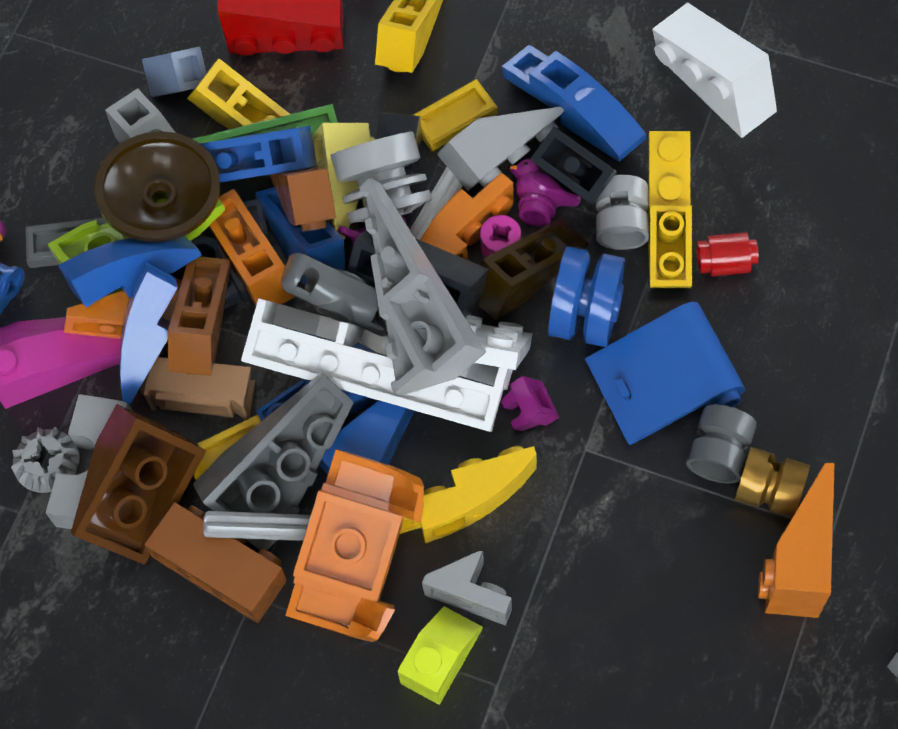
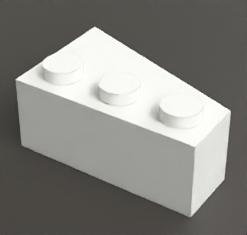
M686 3L652 29L656 44L654 50L658 59L682 79L741 138L777 112L769 56L764 51L689 3Z

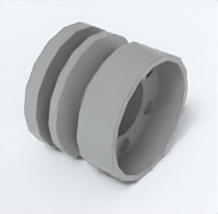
M413 132L376 139L330 155L337 181H357L359 189L343 197L344 204L359 200L363 201L364 208L347 213L350 224L365 222L366 219H369L366 197L360 193V186L369 178L382 185L401 216L412 213L413 210L422 204L432 200L430 190L411 194L409 187L426 181V175L419 173L406 175L405 166L420 159Z

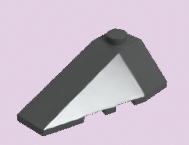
M320 373L224 451L193 483L201 501L212 511L298 514L300 511L298 506L308 486L312 487L318 475L316 470L326 450L332 447L354 403L353 400L326 375ZM246 539L259 551L261 548L268 550L277 541L273 539Z

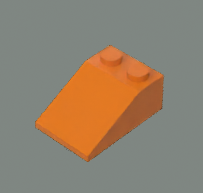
M825 463L778 541L772 558H765L763 572L759 573L758 598L765 599V613L818 618L831 594L835 463Z

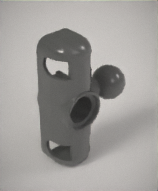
M295 253L289 256L281 277V285L285 291L309 302L312 308L319 314L340 322L353 323L382 337L388 336L386 320L380 317V313L377 324L371 322L376 312H379L375 288L368 286L365 280L355 274L334 269L307 255ZM303 274L306 277L304 289L297 286Z

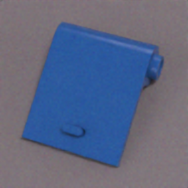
M698 302L683 304L610 344L607 348L605 347L585 358L630 446L704 405L717 404L735 407L741 402L740 396L745 391L740 377Z

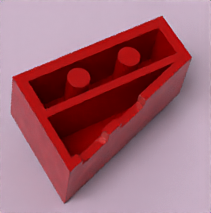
M218 0L217 12L229 54L249 56L265 52L289 54L293 51L315 50L318 52H328L332 49H344V9L342 0Z

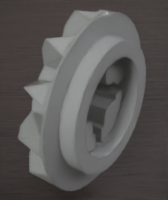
M37 427L36 432L29 436H22L21 443L17 449L12 450L13 465L11 468L17 480L25 488L34 492L47 493L52 491L57 473L76 474L79 467L80 454L78 447L66 433L56 427L45 430ZM43 446L50 455H55V457L49 459L48 473L39 462H34V460L40 458V451H42L41 447Z

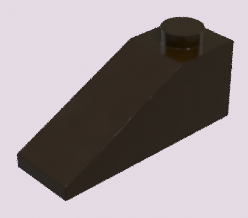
M559 218L482 259L480 266L489 269L479 306L494 320L520 307L558 274L566 247L585 250L589 243L565 221Z

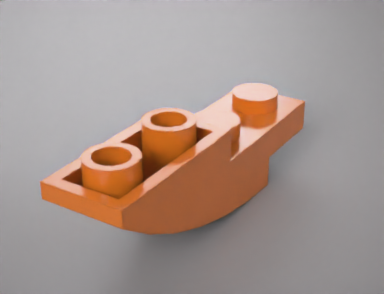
M501 172L474 198L461 188L435 216L420 240L468 260L467 244L473 245L480 239V231L484 222L497 215H506L512 208L514 202L513 182Z

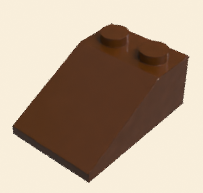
M116 404L96 441L71 534L145 565L150 557V553L144 544L174 502L179 503L206 450L187 436Z

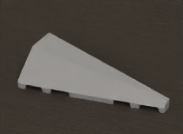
M369 178L360 186V193L367 200L369 219L365 220L366 231L372 234L375 254L371 255L380 317L386 320L389 343L385 344L386 356L392 359L395 381L391 382V388L394 394L402 396L456 379L482 357L486 351L382 185Z

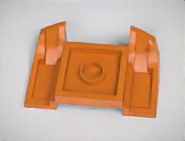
M335 450L326 483H323L321 491H318L293 573V576H295L293 583L295 585L285 616L369 642L379 639L395 611V605L381 601L380 597L404 518L419 523L422 520L424 485L421 478L382 462L343 450Z

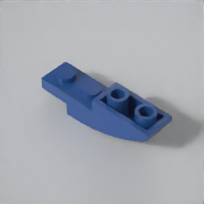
M528 45L502 66L503 78L550 108L562 107L565 111L560 115L562 126L618 162L646 139V133L629 112L593 77L559 52L555 51L548 57L536 48Z

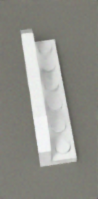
M258 299L241 361L310 381L320 373H323L341 390L492 432L503 389H508L513 369L473 363L459 376L475 381L457 377L454 380L399 396L394 394L391 388V382L395 381L392 359L350 347L359 342L377 353L386 355L385 344L389 343L388 336L382 337L357 325ZM308 334L316 335V336L323 337V338H326V339H330V340H333V341L325 340V339L318 338V337H315V336H311V335H308Z

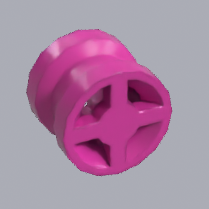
M497 215L484 222L480 231L483 257L486 258L521 239V229L513 218ZM497 235H503L508 237L507 239L499 238Z

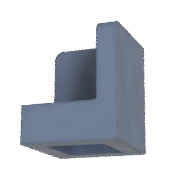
M200 46L142 59L149 92L152 97L193 89L206 74Z

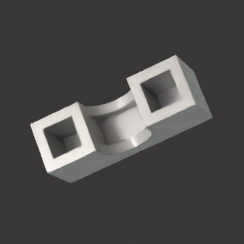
M79 394L68 434L78 448L94 451L96 441L116 404L132 410L130 405L124 401ZM88 470L78 475L56 474L46 509V515L56 527L72 529Z

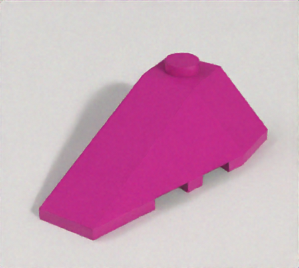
M66 317L17 321L0 328V402L6 409L118 365L120 362V339L64 333Z

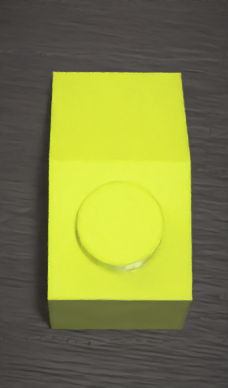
M444 606L420 631L397 671L400 683L440 705L483 627Z

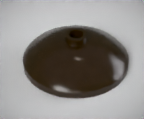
M148 132L123 141L108 153L97 171L94 192L102 216L116 231L140 241L163 242L189 234L208 219L219 199L220 177L213 157L197 141L173 132ZM158 199H167L163 203H155Z

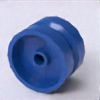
M566 247L555 285L548 336L571 340L576 335L581 316L585 317L583 327L585 343L607 348L614 322H617L624 290L622 280L625 258L603 254L598 259L593 278H589L591 267L589 252L583 249Z

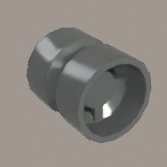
M707 405L703 408L698 424L697 434L700 438H696L692 443L686 462L687 467L693 473L707 480L726 484L739 482L747 460V455L744 451L752 443L757 422L752 416L739 409L726 405Z

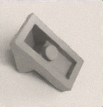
M478 551L430 572L424 576L422 581L425 596L505 626L512 611V599L506 596L507 592L503 588L488 582H483L481 586L476 585L484 564L483 551Z

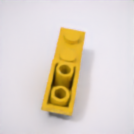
M649 131L648 256L650 288H691L692 206H690V131Z
M521 446L510 447L500 452L499 456L484 461L480 458H473L460 463L457 469L451 470L453 487L446 489L445 486H435L426 489L423 497L421 523L404 518L400 534L421 528L425 542L428 543L468 527L490 514L521 488L537 469V454L534 446L523 449Z

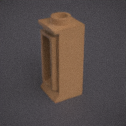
M157 357L140 387L141 395H144L152 411H156V407L159 405L162 410L231 418L238 414L244 420H248L251 415L257 383L256 380H250L251 367L214 363L211 376L189 375L186 373L168 372V358Z

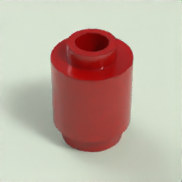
M747 232L710 235L706 237V240L697 241L696 243L697 263L700 274L709 273L711 277L751 273L752 264H758L756 239L749 240Z

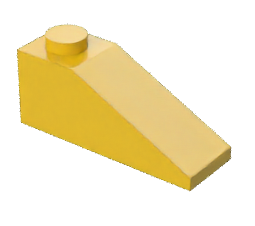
M393 0L378 23L375 65L388 67V69L394 72L412 73L424 54L443 0Z
M220 59L212 65L187 98L228 129L290 115V113Z

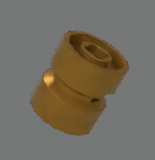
M751 447L735 501L754 507L767 503L770 512L793 518L800 503L810 465L789 458L780 463L776 461L773 453Z

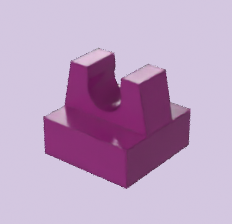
M521 376L509 384L512 390L501 400L503 407L513 410L518 406L521 409L520 416L511 421L514 430L525 431L538 425L547 426L559 418L543 382Z

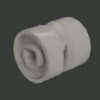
M614 175L596 200V210L599 212L596 215V241L600 245L615 250H628L638 248L649 241V215L646 213L649 206L648 184L645 180L632 175Z

